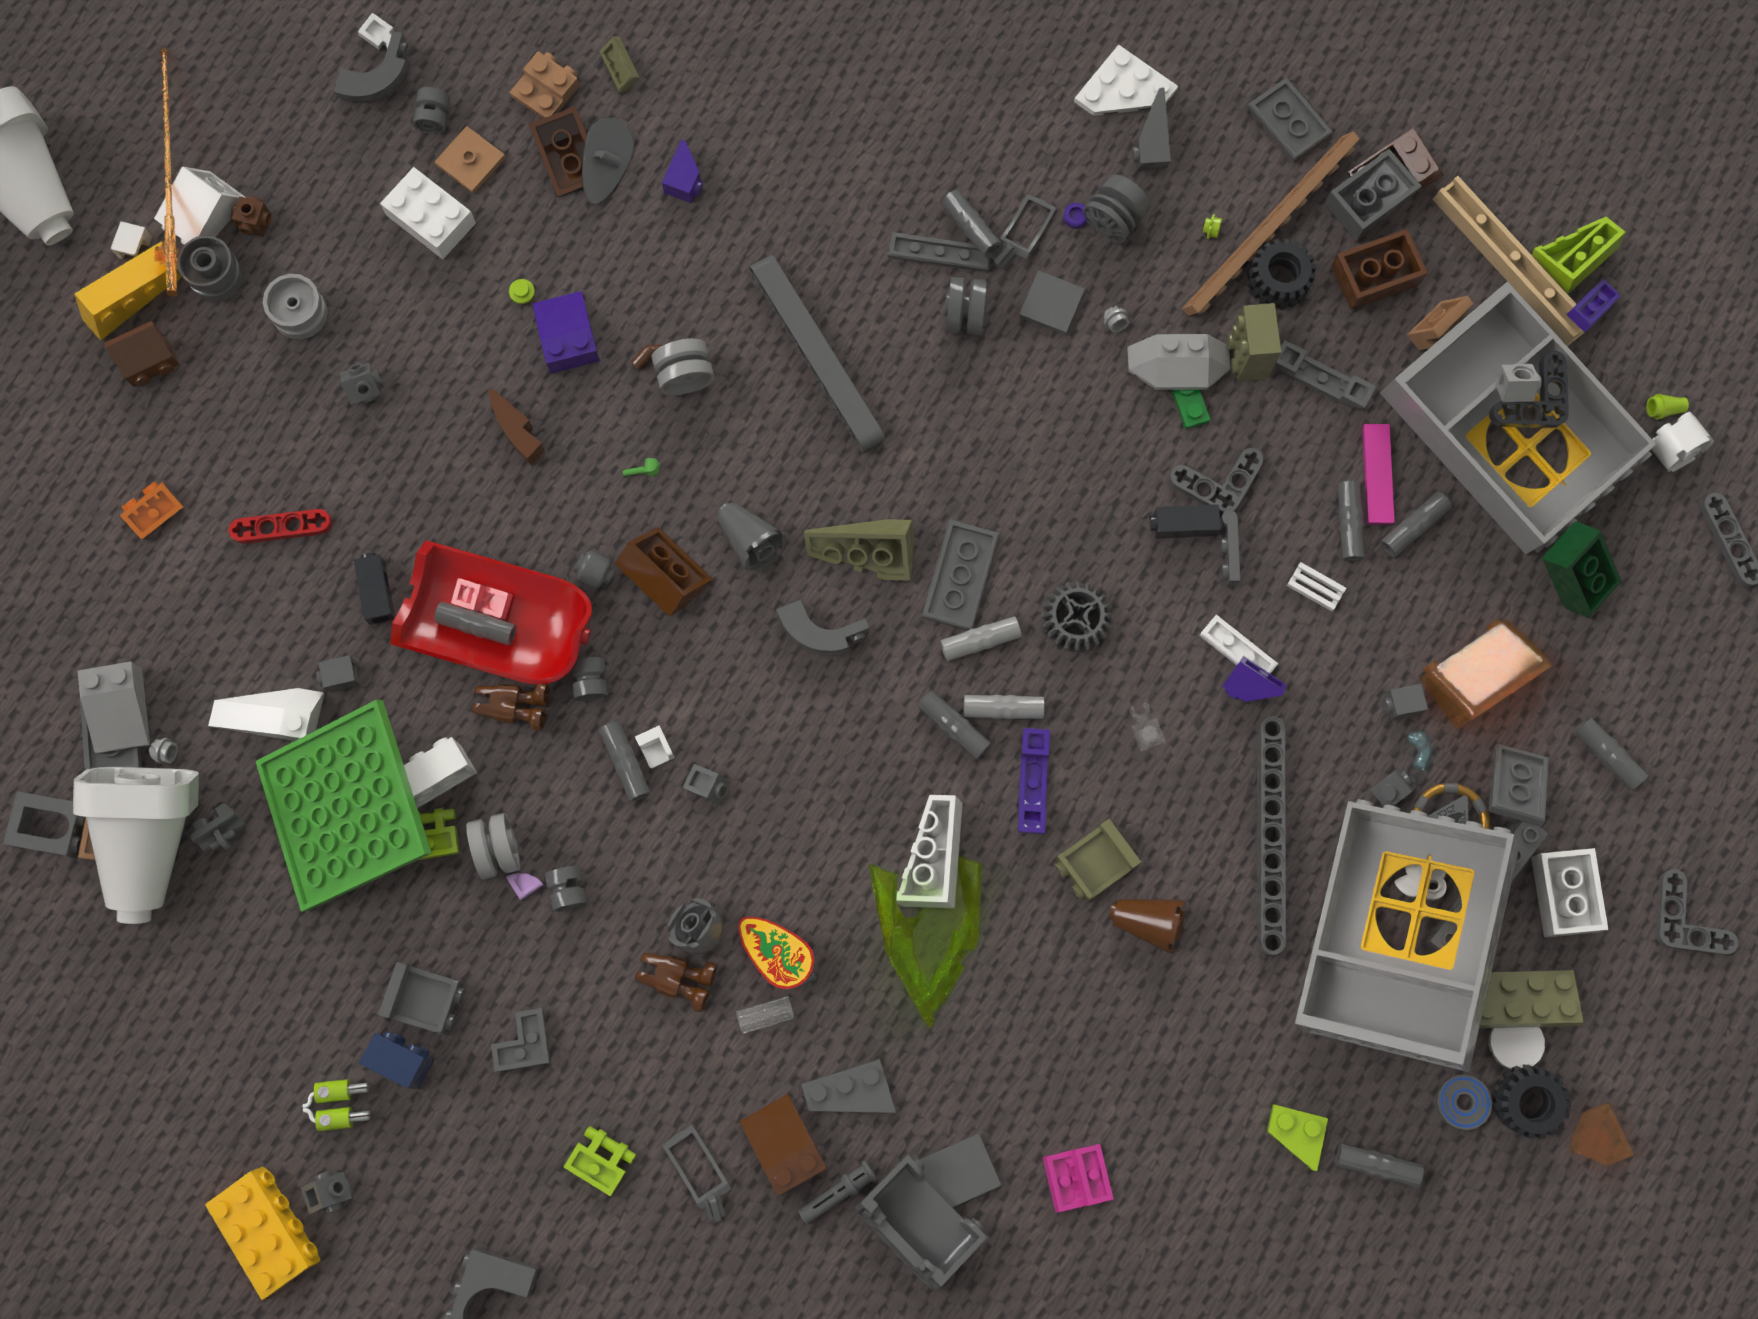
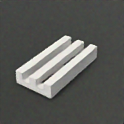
M1301 562L1287 584L1291 589L1330 611L1335 609L1346 590L1344 586ZM1302 571L1303 573L1309 575L1310 577L1316 579L1324 585L1332 588L1333 590L1337 591V594L1325 588L1324 586L1318 584L1317 582L1311 580L1310 578L1302 575L1300 572ZM1296 579L1321 592L1322 594L1328 596L1329 598L1333 599V601L1330 602L1324 599L1323 597L1317 595L1316 593L1310 591L1309 589L1303 587L1302 585L1296 583Z

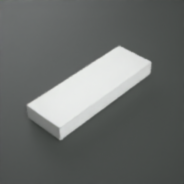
M1215 615L1199 635L1235 665L1238 664L1243 656L1269 673L1278 665L1276 661L1218 615Z

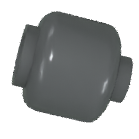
M588 551L586 554L581 553L573 572L576 573V579L579 582L598 589L603 583L608 585L614 570L610 569L611 561L609 558L594 551Z

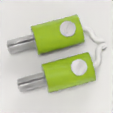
M349 1079L316 1082L314 1084V1092L309 1095L308 1102L303 1104V1113L309 1114V1118L316 1124L318 1132L352 1128L353 1122L367 1121L371 1118V1116L353 1118V1116L371 1115L370 1111L353 1112L351 1107L317 1110L314 1118L312 1111L308 1107L312 1103L313 1096L316 1103L350 1100L352 1094L369 1091V1088L351 1090L352 1088L369 1087L368 1083L351 1084Z

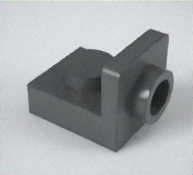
M694 764L683 789L706 798L716 805H720L728 793L730 781L716 772Z

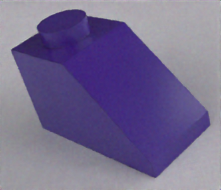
M681 140L662 181V187L665 194L692 203L694 197L700 195L703 182H701L699 170L686 141Z
M1243 656L1222 687L1226 689V693L1233 699H1241L1245 702L1282 696L1288 685Z

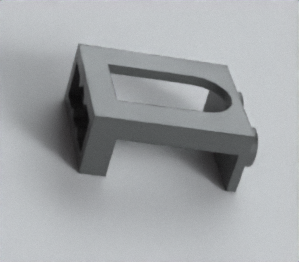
M17 791L3 844L14 848L30 849L75 859L76 854L80 850L81 835L86 817L73 814V801ZM34 809L64 814L69 821L67 833L59 839L27 835Z

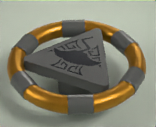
M1442 783L1430 787L1422 793L1414 805L1413 810L1424 812L1433 797L1442 793L1462 795L1461 798L1427 817L1438 819V816H1447L1455 819V823L1466 824V821H1469V800L1479 814L1480 824L1483 825L1482 828L1490 829L1488 808L1481 797L1470 788L1457 783Z

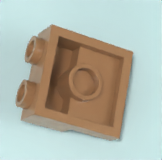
M538 51L523 68L524 75L509 94L541 118H546L558 113L580 87L577 73L569 66L564 68L559 66L557 59L552 54L546 52L543 55Z
M1468 296L1441 301L1407 336L1418 350L1429 349L1460 323L1459 321L1468 314L1467 310L1474 303Z

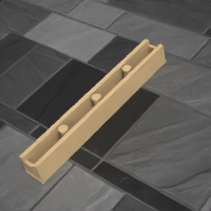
M1459 176L1454 178L1445 188L1439 190L1433 201L1566 346L1585 333L1566 315L1576 303Z

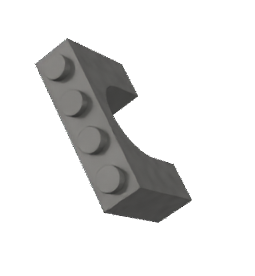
M478 1248L472 1249L471 1253H466L461 1269L465 1270L462 1281H457L454 1287L452 1297L456 1299L453 1308L447 1310L444 1319H467L471 1301L484 1289L497 1288L526 1298L531 1296L540 1268Z

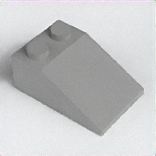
M125 662L78 670L80 698L95 754L150 745L142 668L133 662Z

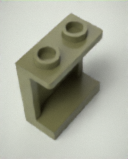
M1110 819L1103 822L1098 828L1055 858L1058 862L1055 865L1058 872L1063 878L1067 876L1074 884L1071 886L1073 892L1080 900L1084 898L1086 902L1093 899L1141 863L1138 856Z

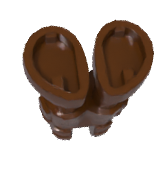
M548 683L537 684L535 690L531 692H522L519 685L500 684L498 686L480 685L475 687V695L490 698L489 704L473 703L472 713L514 724L520 719L530 723L534 731L543 730L547 716L545 709H523L517 706L519 703L548 708L550 698Z
M643 953L641 961L651 966L655 965L657 968L654 976L647 972L636 971L635 980L673 999L680 994L692 1002V1009L694 1011L702 1012L704 1010L710 990L682 983V979L687 978L711 988L717 972L716 963L708 962L703 968L688 967L689 964L686 959L670 955L666 957L653 953Z

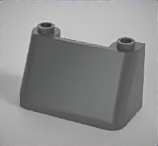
M907 1155L855 1207V1211L928 1288L935 1290L942 1287L985 1241L987 1236L983 1233L985 1231L984 1227L976 1219H963L924 1179V1165L916 1157L911 1158Z

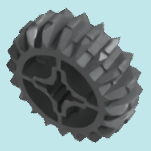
M1079 581L1075 582L1073 589L1070 583L1067 582L1064 585L1065 591L1057 587L1055 589L1056 595L1050 593L1048 595L1050 602H1045L1043 605L1047 612L1042 613L1041 616L1042 619L1049 620L1043 624V628H1052L1047 636L1052 638L1057 635L1058 637L1055 641L1057 646L1062 640L1065 641V650L1069 649L1070 644H1074L1075 652L1079 651L1080 644L1083 645L1086 651L1090 649V642L1094 646H1098L1100 643L1098 638L1104 640L1107 636L1105 631L1111 629V625L1107 621L1113 619L1112 614L1105 613L1111 610V604H1103L1107 599L1106 595L1098 597L1099 588H1095L1093 592L1089 591V583H1086L1084 589L1080 588L1081 584ZM1070 598H1082L1087 600L1088 603L1079 605L1073 599L1070 600ZM1063 603L1067 617L1059 624L1056 617V609ZM1096 609L1098 625L1092 631L1088 615ZM1074 612L1084 613L1081 621H1078V618L1077 620H1071ZM1076 628L1081 633H1084V635H1073L1065 630Z

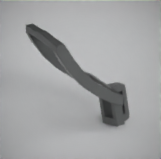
M1027 194L1013 220L1000 237L999 241L1002 243V247L997 254L991 257L994 260L993 262L1003 268L1015 254L1027 259L1043 235L1057 207L1043 199ZM1030 199L1051 211L1027 249L1007 239V236Z
M692 1124L675 1134L662 1146L701 1210L705 1208L708 1220H714L717 1223L722 1221L721 1217L725 1216L720 1197L732 1188ZM692 1133L722 1183L700 1198L669 1149Z

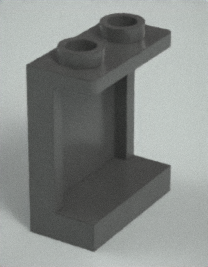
M396 962L378 1015L446 1035L447 1030H452L456 1020V1015H453L456 1004H461L465 994V989L462 988L463 982Z

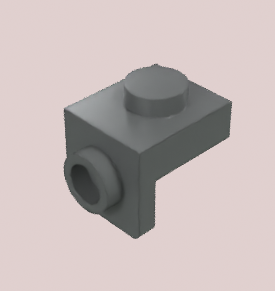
M1398 767L1370 790L1383 806H1394L1416 789L1415 779L1408 770L1405 769L1403 771L1401 767Z

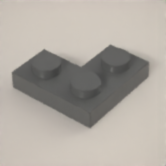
M544 1008L515 1012L518 1040L491 1044L494 1072L551 1063Z

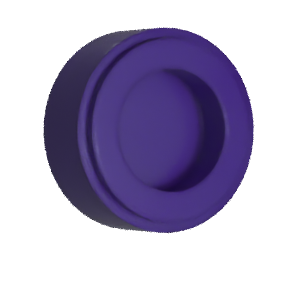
M1071 203L1066 207L1063 218L1067 226L1079 229L1086 225L1087 221L1083 215L1085 205Z

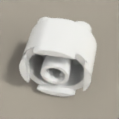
M1687 412L1677 420L1676 424L1671 425L1667 423L1657 430L1658 436L1652 439L1656 445L1651 450L1669 472H1674L1695 460L1694 456L1700 451L1704 453L1713 444L1714 440L1691 412Z

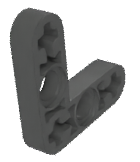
M1245 449L1223 486L1185 465H1178L1172 469L1169 482L1173 488L1203 505L1219 504V514L1223 515L1227 510L1235 511L1263 463V455L1258 449ZM1253 455L1256 457L1254 460L1256 463H1253L1247 472L1243 470L1247 463L1245 457L1249 458ZM1185 473V479L1192 482L1193 478L1197 479L1192 490L1188 489L1189 482L1185 480L1181 483L1177 482L1178 477L1175 474ZM1234 476L1243 477L1245 486L1242 488L1235 487L1232 484V478ZM1201 484L1207 485L1211 491L1210 495L1206 497L1200 496L1197 492V486ZM1217 490L1218 492H1220L1217 497L1222 500H1225L1226 497L1230 498V504L1232 506H1227V508H1223V502L1217 498L1214 502L1210 500L1214 497L1215 492Z
M1677 869L1664 872L1660 876L1656 924V938L1658 942L1667 948L1716 955H1728L1735 952L1739 943L1738 938L1733 932L1685 924L1687 878L1682 871ZM1673 875L1674 879L1679 881V885L1673 888V894L1678 893L1679 897L1666 896V893L1672 892V884L1668 883L1667 879L1672 878ZM1668 901L1674 902L1678 907L1675 916H1671L1665 911V904ZM1664 920H1677V924H1671V933L1676 934V938L1671 939L1669 942V937L1664 936V932L1670 930V923H1664ZM1694 931L1699 932L1703 937V943L1699 947L1693 945L1690 940V936ZM1725 936V940L1730 942V946L1723 949L1722 944H1711V939L1718 940Z

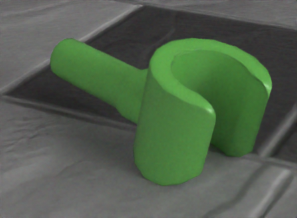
M646 458L644 467L623 470V475L645 474L656 476L659 472L660 463L657 459Z

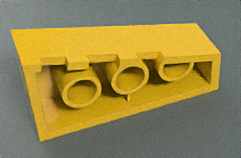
M161 241L74 295L82 320L102 340L166 288L177 283L182 276L178 270L177 258Z

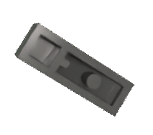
M1164 87L1159 88L1136 146L1132 148L1133 163H1137L1138 170L1168 168L1171 162Z

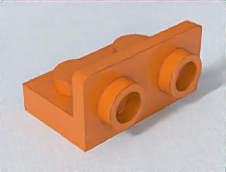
M154 481L142 491L145 495L141 499L136 501L132 498L121 507L124 512L120 516L141 540L183 508V505L169 491L163 481L159 485Z

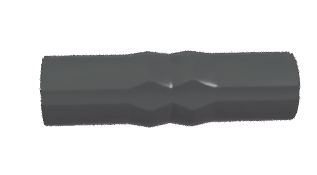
M958 190L948 193L944 197L942 205L955 219L959 228L972 240L984 257L990 258L997 254L1002 247V243L987 226L985 220L980 217L978 212L972 208Z
M1343 481L1338 483V517L1340 520L1342 560L1359 561L1365 558L1360 482Z
M1436 492L1380 541L1381 547L1389 556L1395 558L1452 508L1449 499L1443 493Z
M446 602L439 603L434 616L435 623L509 646L514 641L517 631L516 624Z
M933 690L918 704V708L975 759H978L990 746L991 742Z
M1592 717L1586 719L1575 729L1574 732L1593 750L1596 757L1601 759L1606 767L1611 769L1631 790L1639 786L1649 776L1629 756L1626 749L1621 747L1617 740L1611 737Z
M613 721L602 726L599 732L630 802L647 797L651 792L620 722Z
M1340 1143L1335 1160L1337 1167L1419 1188L1424 1173V1166L1422 1164Z

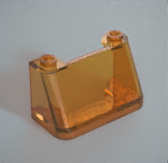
M1498 618L1486 627L1487 633L1442 663L1438 664L1437 661H1434L1423 669L1426 674L1419 678L1456 730L1553 666L1548 657L1507 619L1502 622Z

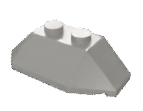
M1156 334L1127 347L1128 372L1136 375L1156 390H1207L1231 369L1228 345L1208 334Z

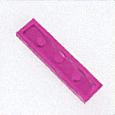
M1364 424L1362 426L1367 525H1393L1395 521L1390 424Z

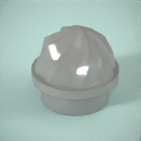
M1114 306L1104 312V325L1112 332H1120L1128 326L1129 320L1126 310Z
M169 738L155 739L149 748L150 756L159 764L172 763L177 756L178 746Z

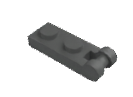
M1227 510L1220 519V527L1224 531V538L1220 539V554H1225V564H1221V579L1226 580V587H1236L1240 582L1238 516L1234 511Z

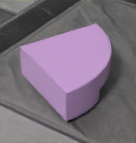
M515 873L506 877L520 900H523L544 886L539 879L530 874Z

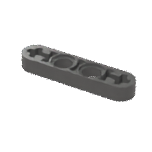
M1720 493L1709 494L1701 501V511L1737 582L1743 587H1753L1758 583V560L1727 499ZM1711 502H1717L1719 504V507L1710 508L1709 504ZM1724 513L1725 516L1721 517L1717 521L1715 520L1716 516H1720ZM1724 522L1730 525V535H1725L1720 531V523ZM1732 546H1739L1743 550L1742 558H1736L1732 555ZM1746 559L1748 560L1749 563L1739 567L1738 564L1742 563ZM1748 571L1753 572L1754 576L1746 578L1744 574Z

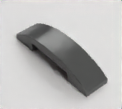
M1284 340L1281 346V354L1275 364L1276 367L1294 380L1330 399L1349 406L1365 409L1377 386L1355 375L1350 378L1306 356L1308 351Z

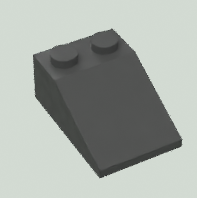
M1388 149L1333 189L1325 205L1352 237L1358 241L1421 188V185L1392 151Z

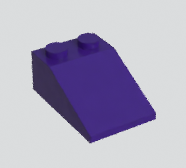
M582 291L532 303L546 364L551 374L600 361Z

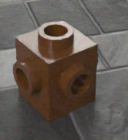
M239 196L237 204L233 206L231 211L232 220L240 232L247 235L255 234L264 237L266 229L271 222V213L263 200L254 196L249 198Z

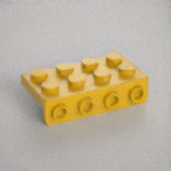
M265 1167L250 1171L205 1204L261 1300L268 1298L309 1267L320 1262L317 1247L308 1239L302 1222L295 1217L289 1207L288 1199L281 1194L275 1184L273 1174Z

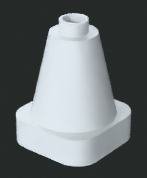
M5 87L0 89V212L29 239L41 238L46 245H53L72 233L73 229L68 221L73 217L74 212L43 138L48 132L47 125L32 103L17 87Z
M99 767L87 769L74 779L73 814L86 817L105 906L109 909L117 910L118 922L127 924L151 921V910L163 906L186 816L190 815L198 806L199 772L168 768Z

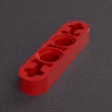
M313 509L239 518L231 522L228 532L234 541L246 544L325 534L331 529L333 522L326 511ZM318 516H321L324 520H326V522H322L321 527L318 528V526L314 523L306 524L304 518L307 517V520L309 522L318 521ZM292 519L300 520V527L296 531H289L287 528V524ZM272 522L275 526L273 532L268 535L263 534L261 531L263 524ZM243 525L248 530L255 528L257 535L254 536L255 534L252 531H245L243 536L240 537L236 531H239L240 526Z

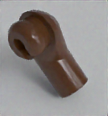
M646 345L631 362L638 369H641L652 359L651 355L663 345Z

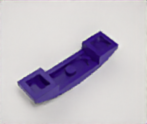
M1023 728L1018 833L1045 834L1047 766L1050 730Z

